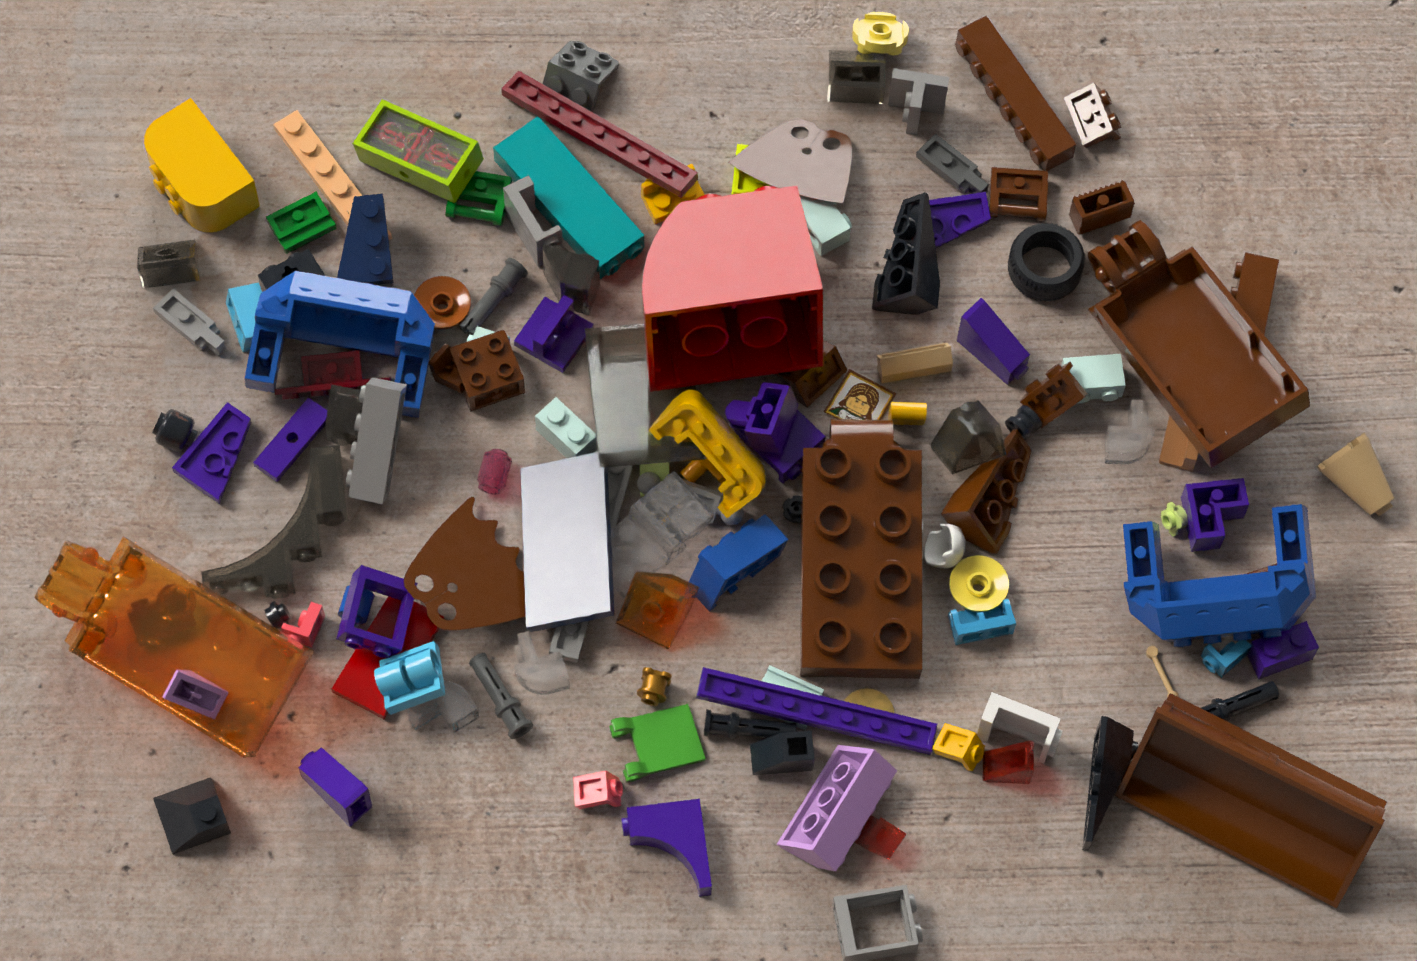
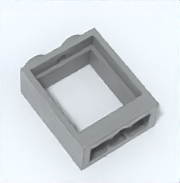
M907 885L833 898L832 908L843 961H868L917 952L918 942H922L923 937L920 924L914 923L913 912L917 911L914 894H908ZM899 902L906 942L857 950L849 910Z

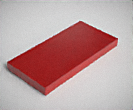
M388 596L367 631L392 639L401 600ZM413 601L402 650L397 654L432 642L440 629L427 616V608ZM365 648L355 649L331 688L332 692L385 719L388 712L385 709L384 697L376 684L374 671L380 667L379 661L386 658L375 656L373 651Z

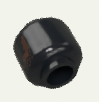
M170 409L166 414L161 412L152 434L156 435L155 441L157 444L172 451L181 452L185 445L189 447L192 445L198 431L193 429L195 421L192 417Z

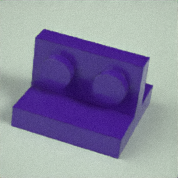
M563 295L558 303L544 297L515 338L514 346L564 373L593 331L594 324L574 312V300Z

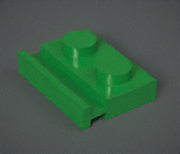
M317 191L266 216V221L283 247L285 254L337 229L336 223L332 220Z

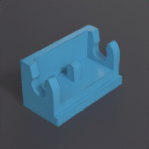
M1009 599L1002 600L998 607L987 612H974L970 610L957 612L956 609L948 612L955 645L1013 634L1016 626Z

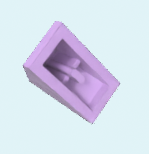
M176 670L162 697L215 719L229 692L191 670Z

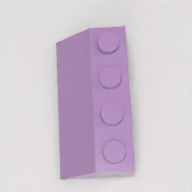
M837 745L777 845L816 868L837 871L838 867L845 861L846 854L852 844L860 836L861 830L869 816L874 813L883 793L890 787L891 780L897 770L875 749Z

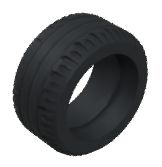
M1041 223L1029 226L1012 243L1008 258L1010 279L1023 295L1025 294L1031 299L1044 300L1045 302L1059 300L1069 295L1081 280L1085 265L1084 249L1077 236H1074L1073 232L1061 225ZM1049 247L1065 256L1070 269L1058 277H1041L1026 267L1022 257L1031 249Z

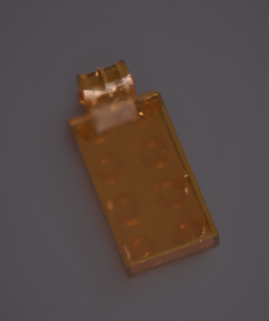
M124 536L110 560L100 556L93 547L86 548L77 543L65 541L59 551L60 554L57 560L48 570V576L44 583L39 586L34 597L42 605L52 610L56 617H65L75 622L64 640L70 645L68 650L241 757H255L314 651ZM176 670H191L229 692L215 719L162 697Z

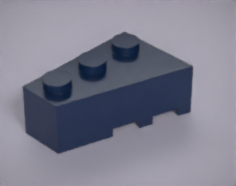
M383 193L354 197L337 278L373 285L394 283Z

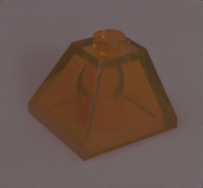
M637 571L634 574L615 624L669 649L690 613L700 587L673 574Z

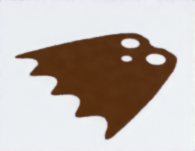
M474 497L468 498L434 532L410 564L403 581L410 595L425 604L427 616L434 625L443 630L472 629L526 617L524 572L516 565V558L520 549L519 547H505L497 543L495 531L498 521L475 518L473 514ZM420 575H426L432 579L434 586L428 592L420 591L415 585V579ZM449 583L457 585L458 589L456 592L448 590L447 586ZM444 603L452 605L456 609V617L452 620L442 619L438 614V607Z

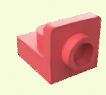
M311 602L308 610L302 611L298 620V627L283 623L281 631L287 643L296 647L305 645L312 648L325 618L322 605Z
M608 771L573 777L575 807L585 809L609 804L613 807L621 806L623 786L619 777Z

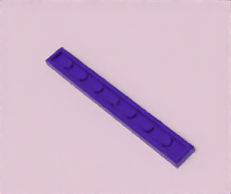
M705 667L702 668L696 699L928 755L933 751L932 747L938 725L937 723Z

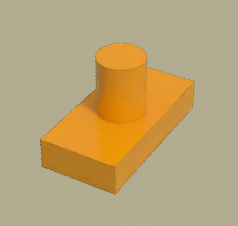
M689 437L681 442L695 457L679 472L687 481L694 483L707 470L720 484L726 481L723 475Z

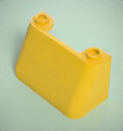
M686 390L678 395L648 429L658 441L664 436H671L679 444L689 437L726 479L718 488L721 493L723 492V501L717 507L726 518L757 497L765 487V470L762 462L698 391Z

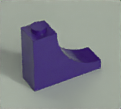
M700 798L627 807V818H621L623 836H629L630 846H650L670 853L682 862L692 875L699 897L710 896L712 884Z

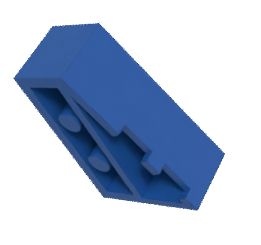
M766 514L757 520L752 518L735 534L729 532L720 540L719 544L714 547L709 545L699 553V561L686 587L710 612L717 606L716 602L723 593L728 591L730 594H733L738 590V587L735 585L748 575L753 578L777 559L783 552L789 539Z

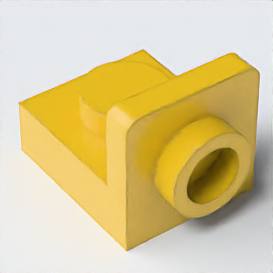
M946 723L932 747L936 755L961 762L966 770L973 771L976 764L981 761L985 745L975 732Z

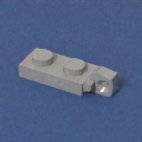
M174 288L153 307L156 315L194 346H198L201 350L207 346L209 350L218 356L226 349L225 341L218 336L220 330L216 327L215 322Z

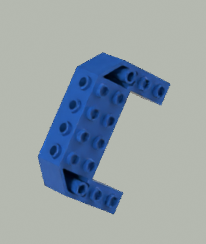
M294 271L260 294L255 311V327L244 378L245 387L275 393L274 389L276 388L285 338L399 358L395 382L407 384L402 415L419 418L433 345L435 323L411 291Z
M1302 504L1272 507L1277 565L1268 566V572L1176 582L1164 580L1159 524L1153 521L1123 524L1128 581L1124 582V589L1130 613L1162 640L1174 642V647L1191 646L1192 640L1203 639L1204 644L1221 643V637L1233 636V641L1251 640V634L1263 633V638L1282 636L1281 631L1290 630L1316 598L1307 507Z

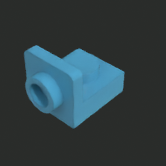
M1246 640L1238 641L1236 644L1231 641L1219 653L1211 644H1208L1204 647L1201 654L1203 664L1210 672H1216L1222 678L1248 655L1251 645Z

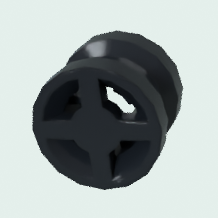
M1022 405L1017 409L1015 416H1010L1005 421V425L1010 433L1012 430L1018 429L1026 441L1030 438L1032 431H1037L1042 426V422L1030 407Z

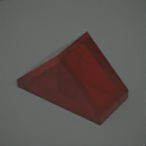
M1029 740L984 751L983 781L1030 784L1034 772L1033 741Z

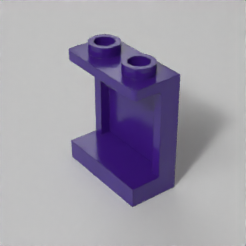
M797 409L781 454L756 452L779 474L778 480L784 484L789 478L794 480L802 473L803 448H823L826 436ZM734 429L744 443L746 442L752 447L744 430Z

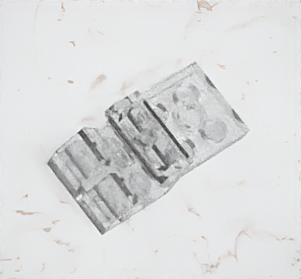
M675 471L630 507L629 515L611 529L613 588L623 599L664 564L668 565L686 548L684 542L698 536L713 519L714 512Z

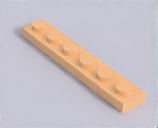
M296 110L276 122L274 129L348 226L353 199L355 196H362V194L302 115ZM388 230V237H389V240H391V239H392V235H391L390 231Z

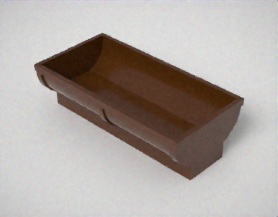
M1171 693L1167 700L1165 699L1162 706L1157 707L1115 795L1336 909L1385 821L1382 817L1387 801Z

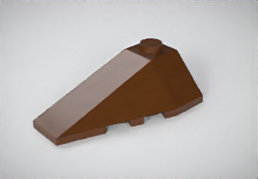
M1018 429L1012 430L953 493L941 513L947 524L961 528L966 541L992 554L998 553L1010 533L1012 523L1008 521L1011 509L1017 507L1019 499L1015 497L1018 483L1024 481L1032 452Z

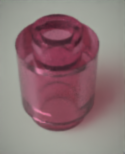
M495 448L484 453L477 477L479 482L478 488L481 491L497 495L506 487L512 459L506 451Z

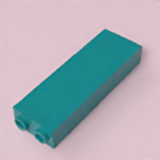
M538 116L493 147L494 161L507 176L512 177L513 182L529 175L534 183L535 207L552 227L560 226L562 238L599 280L606 275H613L619 270L622 263L629 258L631 260L635 259L642 253L644 234Z

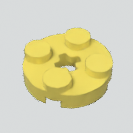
M872 12L865 14V19L859 22L858 19L854 21L852 38L858 45L857 49L860 53H887L894 56L902 53V48L907 44L909 28L906 22L903 21L902 25L896 21V16L893 14Z

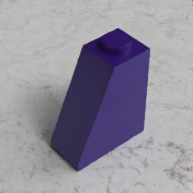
M980 298L961 316L957 342L1008 385L1014 379H1021L1028 371L1029 367L1027 364L1030 354L987 302Z
M322 747L316 752H309L301 760V765L298 767L301 777L349 827L372 808L369 789Z

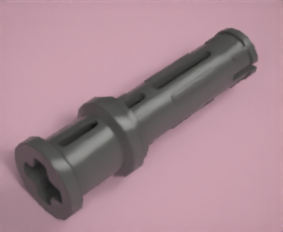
M507 258L505 261L506 265L498 276L491 278V287L463 322L459 324V328L465 334L469 331L468 336L474 335L477 326L481 327L502 299L513 294V288L518 281L528 275V271L521 263L513 258Z
M486 653L474 656L469 661V665L473 668L496 706L495 714L497 718H502L509 730L508 736L510 739H517L528 733L533 728V723L531 720L526 719L520 709V701L515 697H511L488 660Z

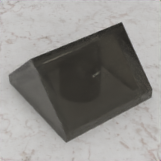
M196 240L138 247L137 269L143 288L200 281Z

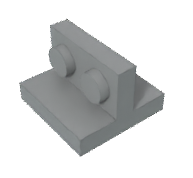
M893 68L888 105L904 108L902 122L907 123V134L917 135L921 111L938 114L944 113L949 77Z

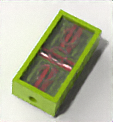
M383 99L352 143L359 161L453 203L457 201L484 160L478 141Z

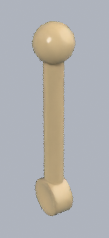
M1149 646L1146 650V656L1153 660L1168 692L1167 698L1170 693L1179 697L1178 693L1173 691L1157 657L1158 649L1155 646Z

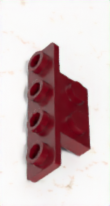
M359 350L301 356L304 385L275 388L274 392L275 395H281L282 400L299 398L300 392L310 391L311 397L329 395V389L340 388V394L358 392V386L366 385L371 378L363 379ZM392 376L376 377L378 379L392 381Z

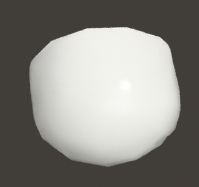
M940 524V527L943 528L942 530L931 531L928 535L924 557L928 565L947 569L954 567L961 560L965 552L966 539L961 528L958 526Z

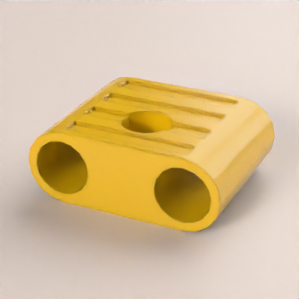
M891 402L888 420H893L894 425H924L927 415V404Z

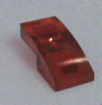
M871 815L854 843L890 860L905 838L906 833L882 817L878 820Z

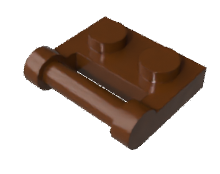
M992 167L989 199L990 217L997 218L998 215L1031 217L1037 218V221H1046L1048 171ZM999 198L1038 201V206L999 204Z

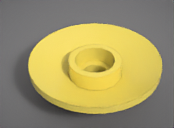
M976 555L961 560L954 567L950 575L949 586L953 598L963 608L974 612H987L998 607L1002 600L1006 598L1009 589V579L1005 569L996 560L987 556ZM975 584H980L983 586L984 589L982 591H976L974 590L973 586Z

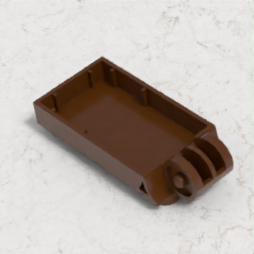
M1139 220L1129 226V231L1121 236L1114 235L1105 246H1097L1088 252V259L1095 272L1096 279L1102 283L1110 296L1089 308L1088 311L1210 468L1215 467L1310 407L1307 387L1193 246L1187 250H1182L1168 259L1159 238L1154 235L1152 230L1143 221Z
M830 419L829 439L823 443V448H803L801 481L800 677L920 679L923 670L922 450H904L899 447L898 443L894 440L893 420Z

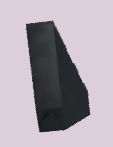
M924 192L904 199L893 228L895 238L891 250L886 249L883 258L887 261L883 273L877 274L874 283L872 309L875 311L918 315L938 308L940 277L929 195Z
M1101 716L1094 734L1082 846L1084 851L1089 850L1129 763L1138 748V742L1133 741L1134 730L1107 716Z

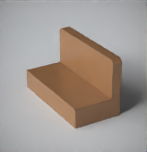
M1169 415L1159 463L1193 472L1199 452Z

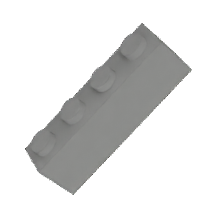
M372 377L366 385H362L359 395V402L363 403L362 414L358 413L354 428L355 431H359L357 442H353L350 452V459H354L353 470L348 471L345 484L346 487H349L348 497L383 504L389 497L407 384Z

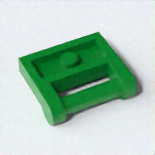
M476 171L455 203L447 201L445 216L449 218L461 216L493 222V225L502 226L505 216L503 187L512 184V177ZM462 199L496 205L494 211L458 205V201Z

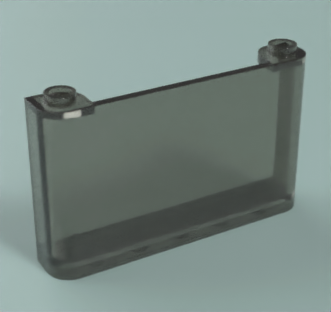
M644 324L585 328L586 356L599 468L707 459L689 437L679 444L671 436H664L658 441L648 430L673 399L686 390H697L696 385L650 392ZM657 324V327H663V326H664V325H661V324Z

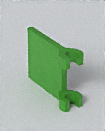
M688 704L630 718L619 717L611 720L612 725L609 726L612 738H618L630 733L639 761L625 764L623 774L626 783L636 781L650 774L702 762L706 759Z

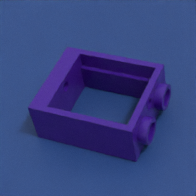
M363 565L355 570L352 574L336 640L345 642V645L349 648L371 650L375 656L381 658H390L399 653L403 647L414 598L404 586V579ZM363 588L401 600L392 639L354 627Z

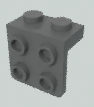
M569 41L548 61L542 84L592 111L596 106L601 85L618 68L619 62L607 53L598 52L587 47L583 42Z

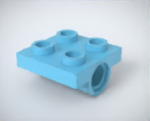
M435 641L380 660V667L374 671L376 684L384 697L385 709L390 715L446 695L440 649Z

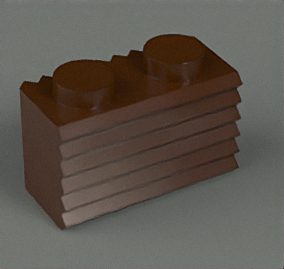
M1121 180L1120 183L1116 182L1115 185H1105V188L1100 187L1099 190L1095 189L1094 192L1089 191V194L1084 193V195L1079 194L1078 197L1074 196L1069 216L1077 234L1081 235L1131 218L1135 202L1126 182Z

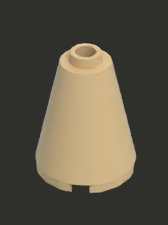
M1365 432L1316 466L1324 476L1369 515L1376 512L1379 517L1393 507L1390 503L1394 499L1393 493Z

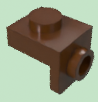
M444 344L429 361V367L435 382L462 394L465 388L450 353L451 346Z

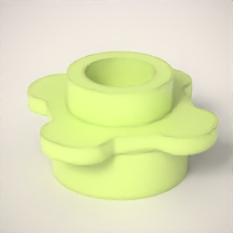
M1173 502L1167 503L1166 510L1161 511L1162 524L1169 530L1172 536L1178 535V530L1187 526L1188 518L1182 506H1175Z

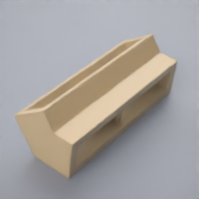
M948 343L877 355V369L881 384L952 371L953 367L951 346Z

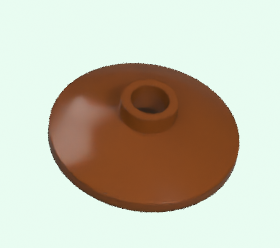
M432 277L424 281L414 294L435 323V329H449L457 326L467 317L470 311L471 298L469 291L462 282L453 277ZM441 304L448 306L443 310L438 309V306Z

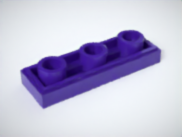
M308 397L253 462L254 467L278 482L329 422L332 414ZM292 439H296V440H297L295 443H290V442H289V441L292 440Z

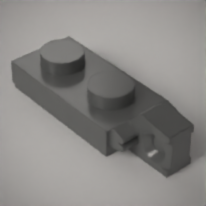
M934 134L916 152V157L958 190L960 189L964 193L969 191L971 194L988 192L989 184L980 178L982 174L977 170L978 166L937 134Z

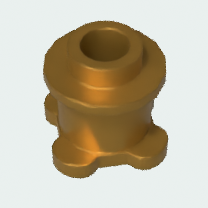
M644 667L641 677L643 682L641 688L637 690V695L644 704L658 706L659 703L666 701L664 693L666 687L671 684L672 675L665 671L661 672Z

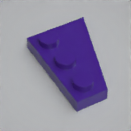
M986 192L929 200L936 248L990 222L991 217Z
M227 402L172 467L173 472L220 504L250 428L251 418Z

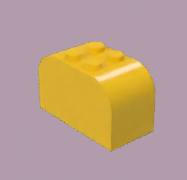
M191 98L160 116L149 125L145 132L144 145L150 163L149 170L155 178L152 180L153 184L161 195L166 193L169 197L168 203L176 215L181 213L193 228L202 232L221 231L260 207L254 179Z

